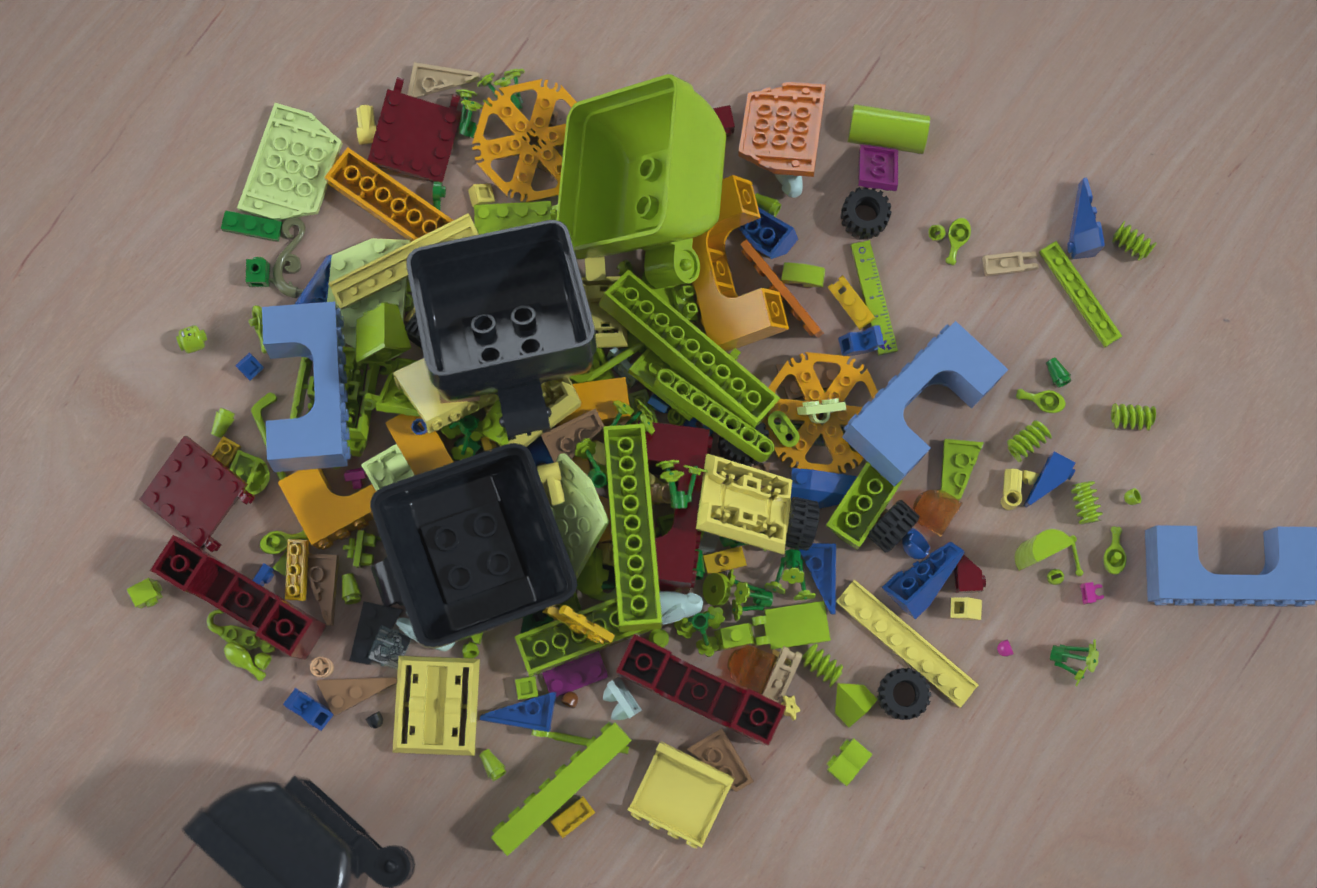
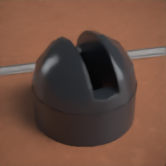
M380 711L365 719L367 724L373 729L381 727L383 724V716Z

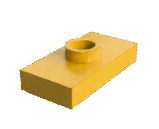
M742 546L703 556L708 575L747 566Z
M582 796L550 822L560 836L564 838L596 812L585 797Z

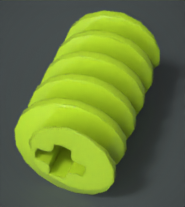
M1124 221L1113 235L1112 243L1119 240L1118 247L1126 245L1125 252L1132 249L1131 256L1139 254L1138 261L1150 254L1157 243L1154 242L1150 245V238L1143 241L1145 234L1142 233L1137 236V229L1130 232L1132 226L1129 224L1124 228Z
M1114 403L1111 409V420L1115 428H1118L1119 424L1122 423L1123 429H1126L1127 424H1130V429L1133 430L1137 424L1139 430H1142L1143 425H1145L1146 430L1149 431L1156 419V408L1154 406L1149 408V406L1141 407L1136 405L1134 407L1129 404L1126 407L1125 404L1118 406Z
M1034 420L1031 425L1025 427V430L1022 429L1019 434L1013 436V439H1009L1007 446L1012 456L1018 462H1021L1020 455L1027 458V450L1033 453V445L1036 448H1040L1038 441L1045 444V436L1049 439H1052V436L1045 425Z
M1095 481L1072 485L1075 488L1071 490V493L1077 494L1073 497V501L1079 502L1074 507L1081 510L1076 515L1077 517H1083V519L1078 521L1080 525L1101 521L1098 517L1103 515V512H1096L1101 505L1094 504L1099 497L1092 496L1093 493L1097 492V489L1090 488V486L1095 484Z
M814 644L804 653L800 661L805 660L804 667L812 665L810 672L817 669V678L824 675L822 682L825 683L830 680L829 687L831 688L842 674L843 665L840 664L835 667L837 660L834 659L829 662L831 655L827 654L823 657L824 649L816 651L818 644Z

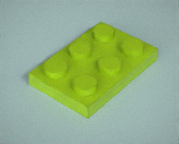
M497 400L476 430L503 446L508 444L509 441L506 428L499 424V419L503 415L500 401Z

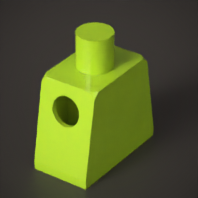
M750 623L725 627L714 631V635L718 640V651L755 644Z

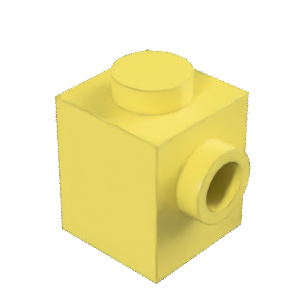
M969 597L951 598L950 618L981 620L982 600Z

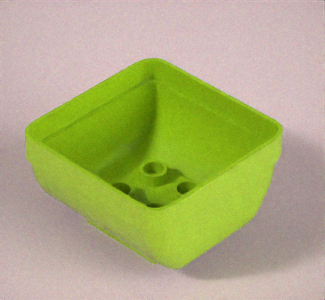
M666 74L579 101L570 109L565 128L556 220L562 222L567 227L577 259L605 257L642 249L646 251L645 275L653 287L662 289L669 286H678L679 284H689L698 278L700 261L698 255L692 249L694 237H698L710 230L719 220L726 132L713 108L700 94L694 91L693 86L689 82L672 74Z

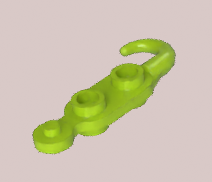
M220 609L214 610L208 615V628L226 642H234L250 650L260 647L265 653H271L275 650L273 645L256 636V632L234 625H215L213 622L214 616L224 613Z

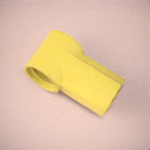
M361 105L356 108L359 145L372 144L377 128L375 125L373 106Z
M558 462L537 466L549 504L557 505L565 502Z
M1005 469L1001 505L1006 510H1014L1022 502L1023 471L1019 469ZM1007 496H1013L1016 503H1009Z

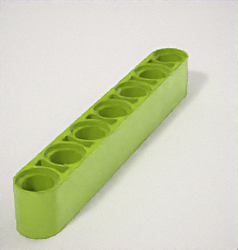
M664 368L658 372L654 381V388L657 392L758 462L768 460L774 451V444L769 438L672 370ZM661 379H665L668 383L662 382ZM677 390L682 391L684 394H679ZM694 402H698L701 406L695 405ZM710 413L715 414L717 418L712 417ZM727 425H731L733 429H729ZM743 436L748 437L750 441L745 440ZM760 448L765 449L767 453L762 452Z

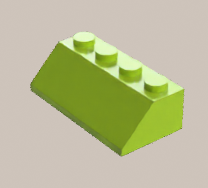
M867 461L826 526L842 541L858 550L903 480L894 487Z

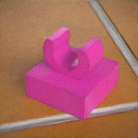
M363 467L346 470L344 473L345 482L352 480L353 489L362 488V479L367 476Z
M1093 582L1080 585L1083 605L1092 604L1096 600L1104 598V595L1098 596L1095 593L1096 589L1102 588L1101 584L1094 585Z

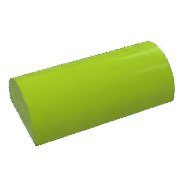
M854 104L848 143L923 154L928 138L930 116Z
M1057 529L1045 530L1019 545L1015 552V564L1019 571L1073 545V542L1063 531Z

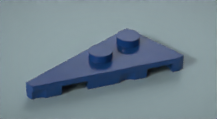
M332 255L326 256L295 304L327 302Z
M813 543L808 551L799 549L830 614L836 615V544Z
M551 692L481 714L480 720L550 732L557 692Z

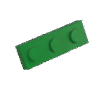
M225 210L221 230L279 242L283 223L282 221Z

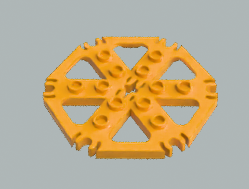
M543 79L501 87L499 90L503 93V96H501L499 91H494L498 99L492 101L490 97L487 98L488 103L492 106L484 102L472 145L480 144V146L472 147L473 151L479 150L481 152L480 156L475 157V161L484 160L476 164L506 196L509 190H512L510 199H513L515 193H519L521 195L520 202H523L525 195H527L526 202L559 196L563 157L554 147L564 145L566 124L548 126L557 100H564L571 108L577 102L562 85L559 92H557L558 83H555L554 88L549 89L547 87V79L544 81L543 87H541ZM527 90H534L537 93L530 121L511 102L510 97L512 94ZM496 114L514 135L492 140L485 139L483 133L489 115ZM527 133L530 135V137L532 136L533 138H539L537 142L541 149L538 147V145L536 146L535 144H529L531 140ZM519 155L513 179L510 182L503 181L491 168L493 160ZM538 161L557 180L558 184L555 188L542 191H534L531 188Z
M805 352L804 355L801 353L799 355L801 362L796 363L792 357L790 358V363L793 367H791L787 360L768 388L775 393L787 375H794L805 401L779 399L761 423H764L766 425L765 430L769 431L768 438L774 444V451L778 459L783 452L785 455L781 458V462H784L786 458H791L790 468L794 467L796 462H798L797 468L841 474L838 470V466H840V471L845 473V464H850L851 468L854 469L855 463L852 460L856 462L858 467L864 458L858 452L852 451L848 442L842 438L844 433L840 425L846 426L855 414L858 415L862 411L863 407L846 405V410L830 412L829 420L823 425L813 423L808 415H798L797 407H803V402L819 401V404H821L822 400L839 398V402H843L857 382L865 383L873 400L878 393L877 388L867 368L863 374L860 373L864 369L863 364L859 369L853 367L856 359H852L847 364L851 356ZM816 362L836 363L840 366V372L825 393L813 369V365ZM782 411L789 420L804 422L798 430L800 438L795 446H783L770 429L768 417L772 412ZM820 434L833 459L831 464L828 465L809 463L805 459L806 453Z

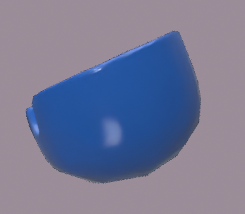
M912 528L902 538L903 550L913 559H923L929 554L930 545L918 530Z

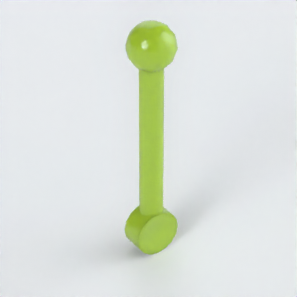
M1072 535L1070 539L1073 542L1072 550L1077 568L1076 575L1081 577L1083 570L1080 568L1075 544L1077 538Z

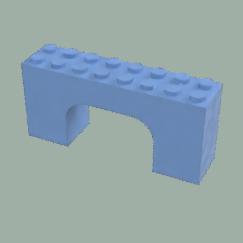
M335 301L262 307L263 345L270 359L306 357L312 360L315 391L314 405L306 415L295 419L266 421L268 463L274 472L348 466L347 459H351V452L346 441L350 440V432L346 421H349V413L345 402H348V393L345 390L344 384L347 383V374L344 371L346 355L343 353L345 336L342 333L344 317L342 316L341 308H337Z
M956 321L951 326L947 324L937 337H933L927 344V347L924 350L921 349L915 355L912 362H908L901 369V372L888 382L885 388L880 389L872 401H868L861 409L862 411L858 415L855 414L844 428L846 432L842 438L894 487L931 449L908 427L904 420V409L926 387L934 384L950 388L972 409L1008 371L997 358Z
M1156 525L1145 530L1148 602H1154L1156 606L1173 604V602L1175 606H1186L1187 604L1194 603L1195 606H1207V604L1214 603L1215 606H1227L1234 603L1235 606H1247L1255 603L1256 607L1274 604L1275 607H1286L1287 605L1307 607L1308 605H1315L1317 601V527H1275L1264 531L1265 564L1263 570L1258 575H1219L1207 571L1202 566L1198 556L1197 526Z

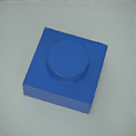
M250 352L235 365L249 381L264 369L263 365Z
M263 563L253 581L262 586L268 584L274 576L273 571L275 569Z

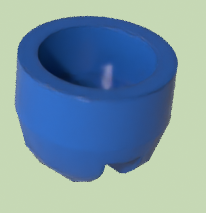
M423 419L413 421L411 428L415 434L424 435L427 433L426 423ZM418 423H421L423 425V427L425 428L424 431L418 425Z

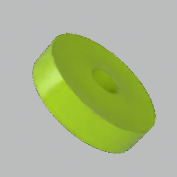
M711 573L706 577L703 584L704 598L710 605L725 604L731 593L730 581L722 573Z

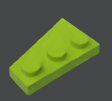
M954 439L943 440L940 498L960 500L962 498L984 442Z

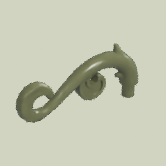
M293 217L283 222L281 230L287 238L292 239L293 235L289 232L290 228L297 226L299 227V234L278 256L273 270L274 278H269V281L282 294L297 298L298 296L300 297L304 289H298V287L293 286L291 281L287 284L282 273L283 266L287 262H290V265L285 266V269L290 274H295L301 269L299 257L291 254V252L302 240L306 226L301 219Z

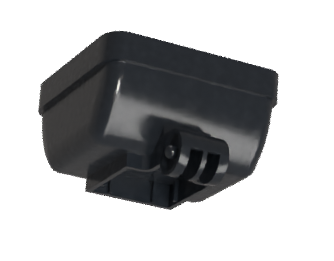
M547 220L414 249L407 257L406 266L427 371L431 383L438 389L439 394L449 402L487 394H497L503 415L499 419V424L506 428L508 441L516 439V435L527 433V436H532L531 432L542 430L543 433L550 432L548 418L551 416L552 411L545 405L541 384L588 372L592 367L593 355L597 349L594 323L567 227L560 221Z
M506 444L406 478L378 489L372 496L370 501L371 511L387 554L383 561L370 567L383 606L390 607L396 604L405 606L415 637L419 644L426 648H440L557 606L567 601L576 591L577 579L532 454L522 444Z
M294 775L288 783L275 781L257 782L235 788L220 796L208 807H201L182 828L184 833L243 888H366L368 876L382 887L394 888L408 882L415 872L414 856L408 849L397 845L382 847L369 835L370 833L316 784L309 778Z

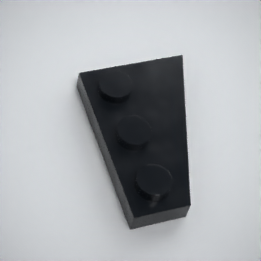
M363 601L349 661L371 665L373 659H370L369 656L371 651L375 650L373 646L383 644L382 641L376 640L377 637L383 640L387 637V634L381 633L380 629L391 632L404 610Z

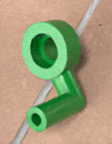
M434 181L433 206L440 210L441 200L446 196V186H443L442 182Z

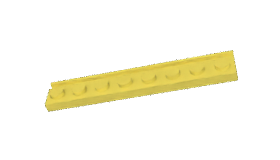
M468 213L328 284L332 289L339 308L343 310L409 277L406 266L407 257L414 249L479 235Z
M855 579L836 600V603L915 671L920 672L921 676H924L929 683L959 708L962 707L973 691L979 686Z

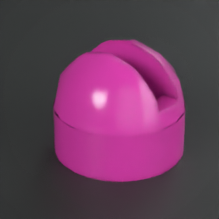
M1008 639L998 644L997 651L1001 656L1013 655Z

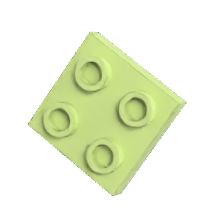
M839 398L822 400V404H819V401L803 402V407H797V414L808 415L813 423L822 424L829 420L830 412L846 410V403L839 402ZM817 413H823L821 420L816 418Z
M397 444L361 464L376 491L386 485L415 476Z

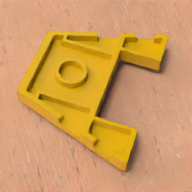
M561 606L560 610L555 607L543 610V613L570 626L569 629L588 635L586 638L592 642H599L601 644L604 642L611 643L615 636L598 624L586 620V617L582 614L573 612V609L568 606Z

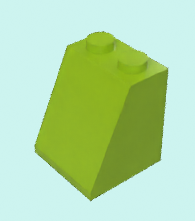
M382 302L377 305V308L364 312L363 316L356 320L357 363L384 364L412 348L398 304Z

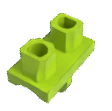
M693 286L673 287L672 294L675 304L673 308L687 320L697 321L698 308L694 302Z
M358 530L356 546L354 538L349 539V545H343L342 550L348 551L347 558L353 559L355 552L353 566L356 568L373 566L374 555L365 554V546L375 547L377 537L367 534L364 530Z

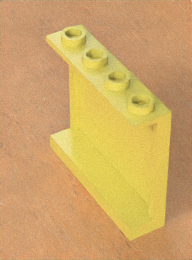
M424 358L393 372L397 388L399 390L402 389L426 423L428 433L439 430L499 400L497 394H487L480 396V401L441 403L438 389L431 383Z
M661 741L628 811L631 812L630 815L638 820L644 818L650 821L649 825L658 830L661 827L668 830L667 834L676 839L681 837L687 840V845L696 849L698 846L702 848L735 778Z

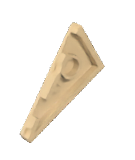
M414 62L407 95L419 98L478 81L480 73Z

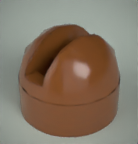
M567 692L563 695L561 702L575 709L578 704V696L575 692Z

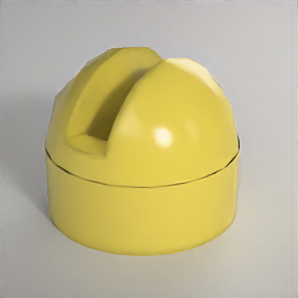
M1023 470L1022 481L1024 484L1033 485L1036 483L1039 474Z

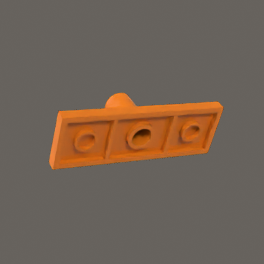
M747 239L740 244L744 248L741 252L750 262L754 261L756 263L753 267L762 277L766 275L771 281L772 285L768 289L780 292L782 302L786 300L793 308L790 312L799 322L803 320L805 323L803 328L809 335H815L818 338L823 335L824 332L771 267Z

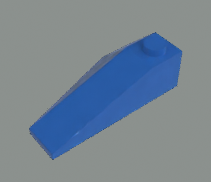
M1083 178L1078 184L1070 237L1067 244V250L1071 254L1072 259L1095 257L1105 246L1101 223L1096 222L1097 209L1091 206L1093 196L1087 178Z
M759 207L761 218L738 227L754 249L769 259L787 254L798 241L797 234L792 226Z
M792 468L790 471V479L793 480L791 498L798 497L817 501L819 509L832 507L841 503L857 476Z
M949 542L930 553L929 558L921 563L919 561L913 563L914 567L904 573L902 570L896 573L882 588L902 610L916 619L930 606L965 552L954 543Z

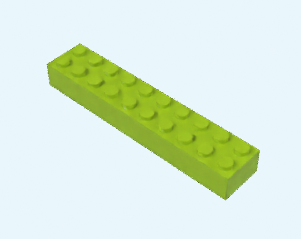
M627 270L603 294L598 304L602 309L694 387L754 429L779 401V396L631 271Z
M645 425L604 426V447L619 632L661 629L662 615Z

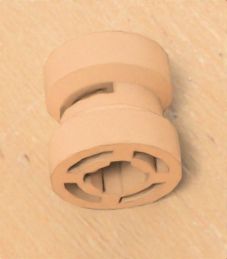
M654 483L650 486L652 502L671 503L670 490L667 483Z
M316 657L310 664V670L314 676L326 678L332 674L334 665L328 658Z

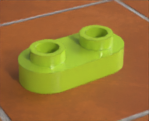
M772 412L768 417L770 429L783 446H795L800 436L794 425L784 412ZM775 418L781 419L780 425L774 423ZM791 434L793 436L792 441H787L785 436Z

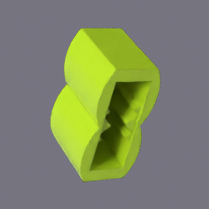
M854 738L850 741L846 739L839 748L842 750L837 757L833 755L826 763L829 766L826 770L844 786H848L873 755Z

